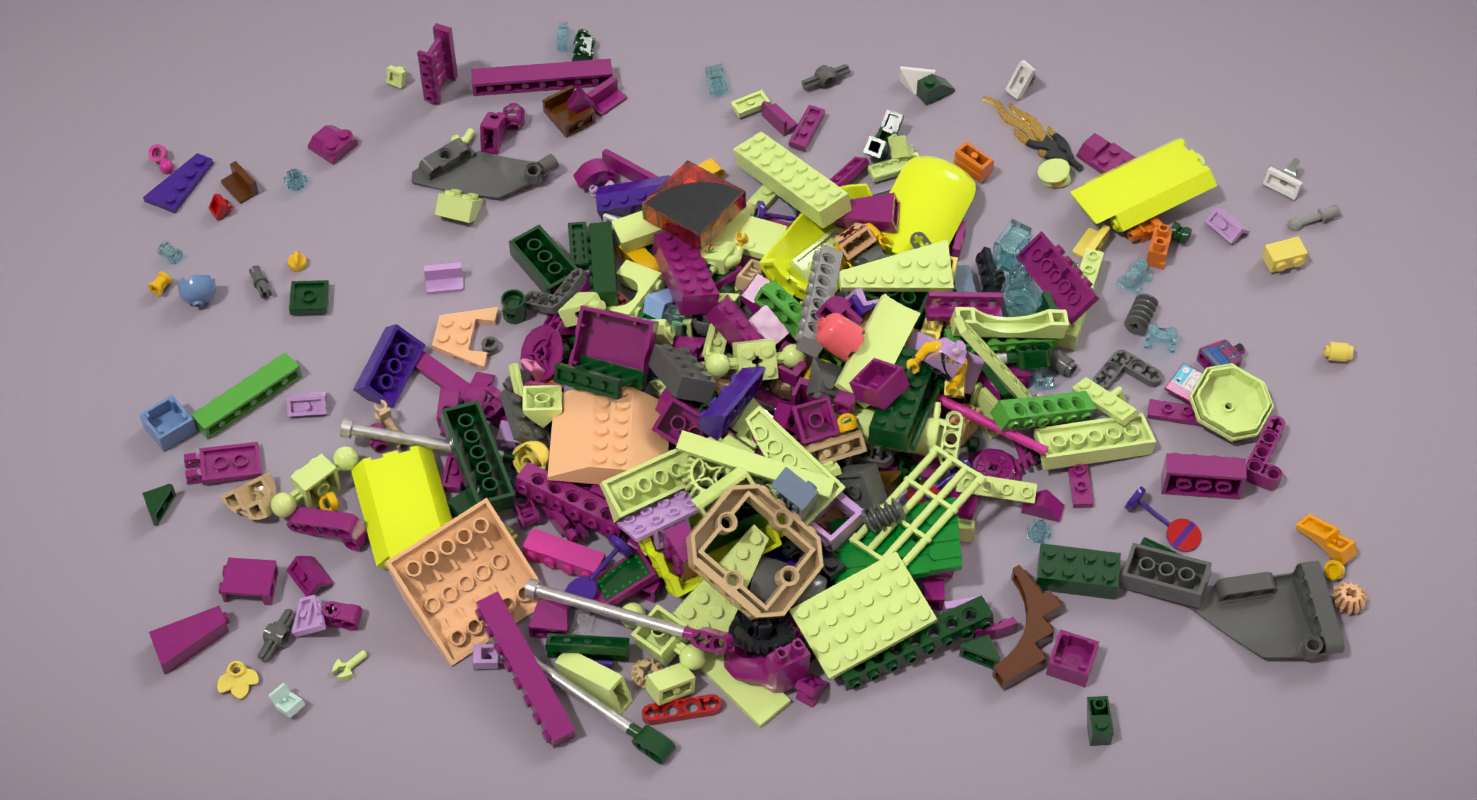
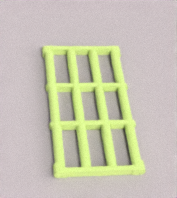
M934 445L928 451L929 453L908 476H905L904 481L886 500L891 505V498L897 500L909 486L917 489L918 491L903 506L907 515L924 495L932 499L911 524L899 517L898 524L906 528V530L882 556L874 551L898 525L893 520L892 526L886 525L868 546L860 542L868 532L865 524L848 540L877 561H880L897 552L909 537L915 534L921 539L902 559L905 567H907L927 544H930L937 532L958 512L963 503L987 478L937 445ZM937 455L945 458L946 460L922 486L914 481ZM952 464L960 468L937 495L929 491ZM967 473L975 478L952 505L944 501L945 497ZM938 505L946 508L945 513L926 534L918 530V527Z

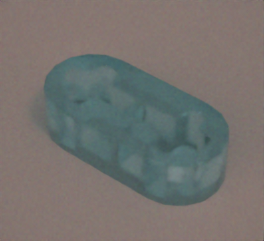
M559 22L557 50L567 51L568 23Z

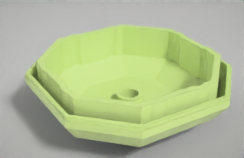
M1232 363L1207 367L1189 396L1197 422L1231 442L1257 437L1274 407L1265 382Z

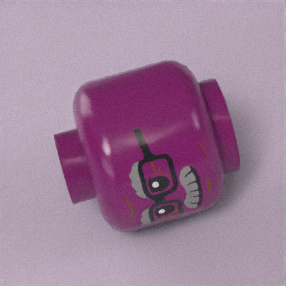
M510 103L503 108L502 113L505 115L506 128L508 130L515 131L524 126L525 109L517 103Z

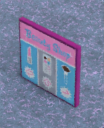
M1183 363L1164 390L1191 404L1189 396L1203 373Z

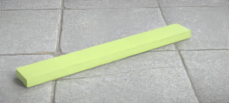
M683 430L676 446V451L732 469L742 466L750 475L772 482L787 467L805 482H812L817 487L818 497L829 500L835 479Z

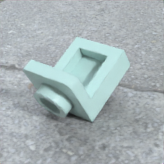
M282 683L269 694V698L276 710L289 718L297 714L305 706L304 701L293 694L285 683Z

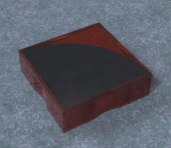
M688 160L641 204L644 220L664 231L674 234L680 240L700 251L747 206L746 191Z

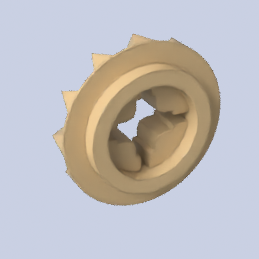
M647 657L641 661L638 659V662L633 665L631 671L633 682L639 687L646 688L647 676L644 677L643 670L647 671L651 668V673L663 669L662 664L658 663L656 659L651 660Z

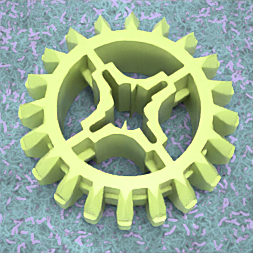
M693 456L694 459L689 457L688 463L683 466L685 471L681 473V476L685 477L682 479V484H688L685 486V491L691 490L690 497H693L706 490L701 486L709 488L717 482V478L721 473L724 477L734 469ZM698 466L700 476H698L697 480H694L693 470Z

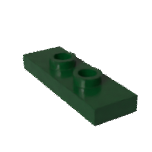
M586 222L568 223L570 259L578 268L588 269L590 265L588 260Z

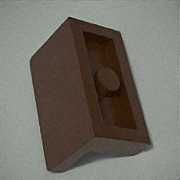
M237 161L231 163L232 174L222 179L221 184L242 204L259 194L255 180Z

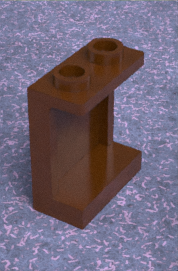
M572 85L543 99V112L566 138L596 123L595 110L592 107L578 114L567 107L568 98L574 92Z

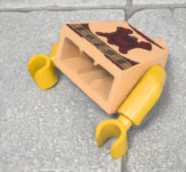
M854 223L835 237L837 243H835L833 248L843 252L841 270L852 268L853 266L847 260H850L877 240H879L880 246L886 250L884 244L888 243L892 246L890 238L887 235L882 236V232L871 223Z

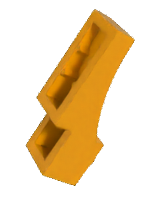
M1308 514L1296 523V530L1317 543L1328 554L1329 558L1338 560L1344 565L1357 555L1356 543L1340 535L1339 528L1311 514Z

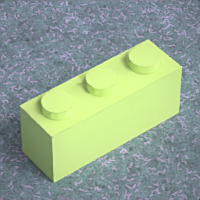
M739 466L691 501L703 517L728 487L755 484L749 473L742 466Z

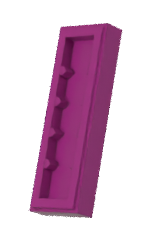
M1149 399L1147 418L1205 427L1197 422L1192 405Z
M1076 464L1075 466L1067 467L1073 508L1093 507L1088 464Z

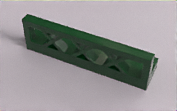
M548 633L545 651H547V657L558 658L565 652L579 653L591 660L629 662L630 638Z

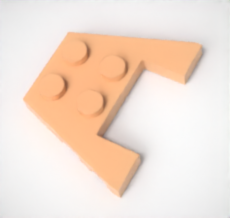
M498 307L440 315L432 349L452 358L457 357L468 365H476L480 370H485L488 358L487 352L472 351L470 346L476 323L496 325L499 313Z

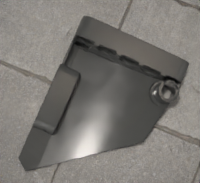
M1318 560L1299 563L1293 572L1273 575L1271 572H1262L1222 578L1215 585L1207 586L1201 608L1188 606L1215 628L1262 658L1303 657L1306 660H1314L1318 656L1343 653L1345 649L1323 570ZM1308 646L1314 647L1315 650H1310Z

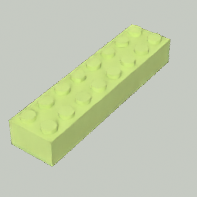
M762 131L733 149L737 166L820 227L825 228L852 210L849 194Z

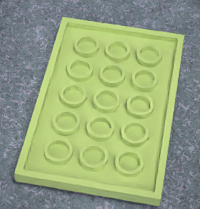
M897 552L789 610L829 681L937 622L935 614Z

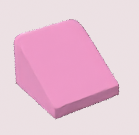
M521 359L529 374L537 382H540L546 371L535 360Z

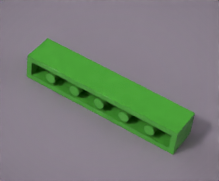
M286 352L276 357L272 362L259 368L258 371L244 378L240 383L229 388L225 393L214 398L210 403L191 414L195 427L209 440L300 379L302 376L299 365Z

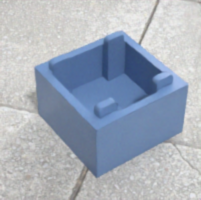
M173 394L139 414L144 429L163 452L197 432L193 418Z

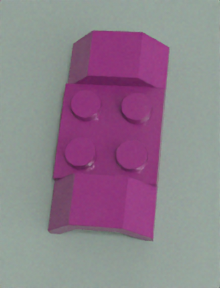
M1096 133L1083 142L1076 154L1077 158L1101 174L1136 158L1116 143H1110Z

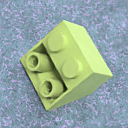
M458 189L445 190V192L438 194L435 215L467 223L474 222L484 199L478 198L479 195L475 193L461 194L462 191Z

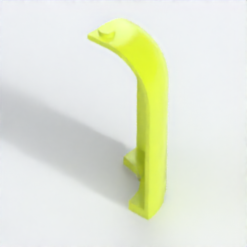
M918 156L909 160L902 168L889 192L895 193L900 202L898 233L882 232V236L887 235L892 246L888 243L884 244L886 250H882L885 255L889 253L890 256L913 250L910 238L915 232L924 233L932 244L948 239L949 246L974 198L976 191L974 179L957 165L941 158ZM914 236V244L918 243L921 247L929 245L928 243L925 245L922 243L923 236ZM879 240L875 241L871 245L880 246Z
M853 184L840 187L849 194V199L873 196L868 184ZM801 213L760 260L759 265L770 281L775 280L790 295L804 300L807 295L805 290L809 283L790 263L833 229L835 224L831 223L822 228ZM865 249L862 250V251H861L860 253H858L857 255H855L854 257H852L850 260H847V262H849V263L852 265V262H853L861 253H863V252L865 251ZM838 276L836 291L840 288V286H839V276Z

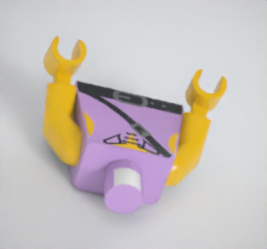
M945 337L938 341L926 342L915 354L916 358L909 359L906 362L907 369L915 365L912 368V373L916 374L919 371L918 363L920 362V364L948 381L953 380L952 383L946 386V392L948 394L950 389H955L953 397H956L958 395L957 385L962 382L967 371L966 345L961 340L953 342Z

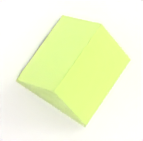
M562 385L523 386V414L539 426L544 428L552 421L553 417L562 413Z

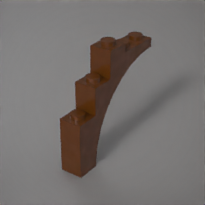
M1020 565L1013 568L1011 579L1019 590L1026 613L1025 630L1017 646L1006 658L994 665L992 674L1004 691L1044 669L1046 655L1041 648L1052 642L1054 629L1049 621L1060 615L1062 606L1060 599L1056 595L1054 596L1050 590L1043 594L1041 587L1031 580L1028 571L1023 570Z

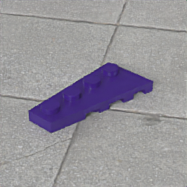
M198 153L195 154L143 197L144 202L176 213L214 164L213 159Z

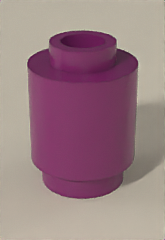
M374 423L370 426L386 429L383 424ZM368 438L370 446L375 452L382 453L388 450L390 442Z

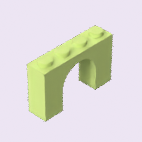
M626 260L616 272L621 285L638 292L629 303L622 306H608L606 309L639 317L644 309L646 296L665 288L666 282L662 273Z

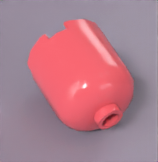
M839 313L829 314L825 318L822 317L816 325L818 327L816 331L817 342L843 362L849 360L848 355L852 351L854 353L857 352L865 338L862 333L866 332L865 329Z

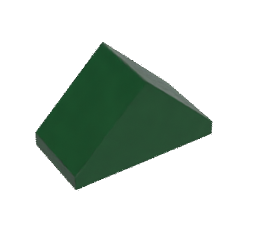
M166 484L142 493L154 526H158L176 497L172 484Z
M989 634L964 642L960 646L959 657L992 670L994 665L1000 662V656Z

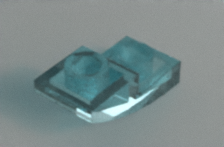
M722 64L705 67L710 95H719L728 91Z

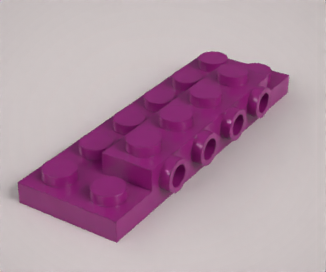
M1041 231L1015 257L1043 292H1050L1058 310L1067 311L1068 321L1070 324H1073L1100 298L1091 288L1093 283L1086 276L1082 277L1084 272L1077 265L1073 266L1075 262L1068 255L1064 256L1066 251L1059 244L1055 246L1046 234Z

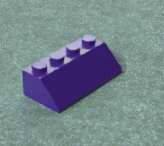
M666 175L598 187L596 205L601 220L603 221L604 213L625 217L651 208L644 203L656 194L671 188L670 176Z
M397 324L386 327L353 391L366 400L382 405L380 400H384L387 403V407L394 408L425 344Z
M763 366L742 368L738 374L734 373L728 386L724 385L719 392L718 398L714 397L707 411L704 409L699 415L698 420H700L698 429L718 441L750 403L752 398L759 392L766 368Z

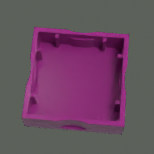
M581 305L575 330V344L570 354L568 365H580V356L587 355L645 371L644 389L640 391L644 392L650 368L648 362L654 348L659 321L589 305Z

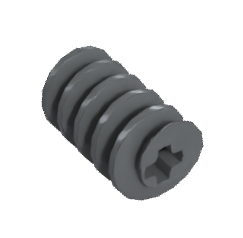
M1145 293L1136 296L1124 321L1126 329L1132 334H1145L1159 304L1154 296Z
M891 498V505L884 501V508L876 504V511L869 507V514L861 510L868 532L869 529L874 533L877 532V526L883 530L884 523L891 527L892 520L898 524L899 517L904 521L907 520L900 499L897 502L894 498Z

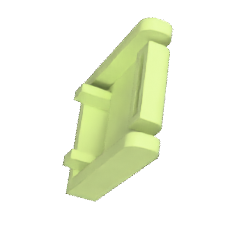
M978 382L973 387L974 390L969 404L981 409L980 413L994 420L990 412L999 400L986 387H983L981 382ZM980 424L978 426L990 439L999 434Z

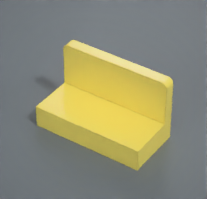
M1104 224L1099 232L1088 228L1073 249L1072 254L1083 259L1086 248L1100 251L1108 239L1110 227Z

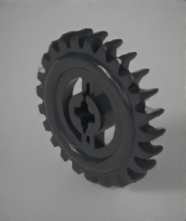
M742 614L741 621L736 617L735 622H731L728 630L733 636L734 644L737 647L749 650L752 653L755 651L757 654H761V652L764 654L772 653L775 649L784 647L796 639V628L793 627V623L789 625L788 619L783 623V617H780L778 621H775V618H759L756 620L748 618L747 620L744 614ZM753 631V636L750 637L748 633ZM774 633L776 637L771 639V635Z

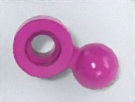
M160 144L151 146L148 152L149 158L156 163H160L159 169L163 174L172 173L174 165L171 161L166 160L168 157L167 149Z

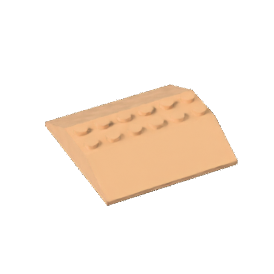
M623 387L622 398L618 400L580 389L562 392V413L552 418L547 480L600 484L604 480L667 453L669 440L651 430L660 416L655 410L659 399L634 387Z
M487 498L385 562L408 608L425 634L451 666L472 653L473 644H486L489 640L484 631L486 626L483 620L479 621L474 612L477 601L498 591L516 623L533 613L538 600L526 598L524 591L530 578L539 579Z

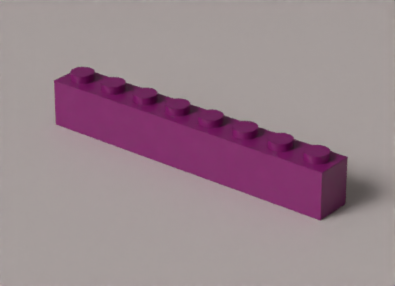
M611 59L471 69L473 96L562 90L571 85L574 89H577L579 86L581 88L597 87L612 77Z
M497 591L477 601L476 610H474L475 615L479 621L483 620L486 626L484 631L487 637L494 640L495 644L493 646L497 655H502L504 658L503 665L508 673L511 672L514 676V679H512L517 690L521 689L524 695L522 699L526 707H531L534 713L532 714L534 722L537 726L541 725L543 729L542 736L546 743L550 742L554 748L575 737L576 730L499 592Z

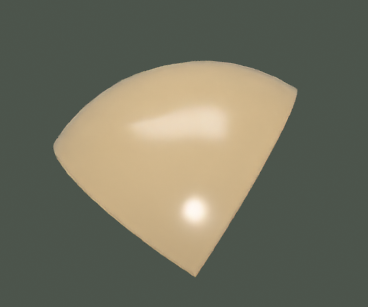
M269 471L220 497L234 513L248 516L247 519L260 520L269 517L273 513L271 501L277 492L273 476Z

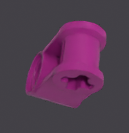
M515 491V507L513 510L521 529H526V526L536 522L538 524L541 523L540 514L534 506L532 499ZM523 498L526 502L521 504L516 499Z
M329 601L323 605L322 612L327 626L355 631L359 628L363 609L355 604Z

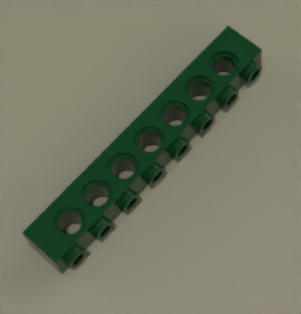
M981 595L937 615L936 623L839 675L838 677L845 690H854L863 683L875 681L887 672H894L900 666L912 664L924 655H931L942 647L951 646L961 638L966 639L978 629H988L994 621L993 613L985 599ZM967 618H974L975 620H973V621H968V620H966V619H967ZM950 626L957 627L955 629H948ZM933 634L938 635V637L931 638L929 636ZM919 643L920 645L912 646L911 644ZM895 651L901 652L899 655L892 654ZM882 660L881 663H875L874 661ZM858 668H863V669H864V670L861 671V672L855 671V670L858 669Z

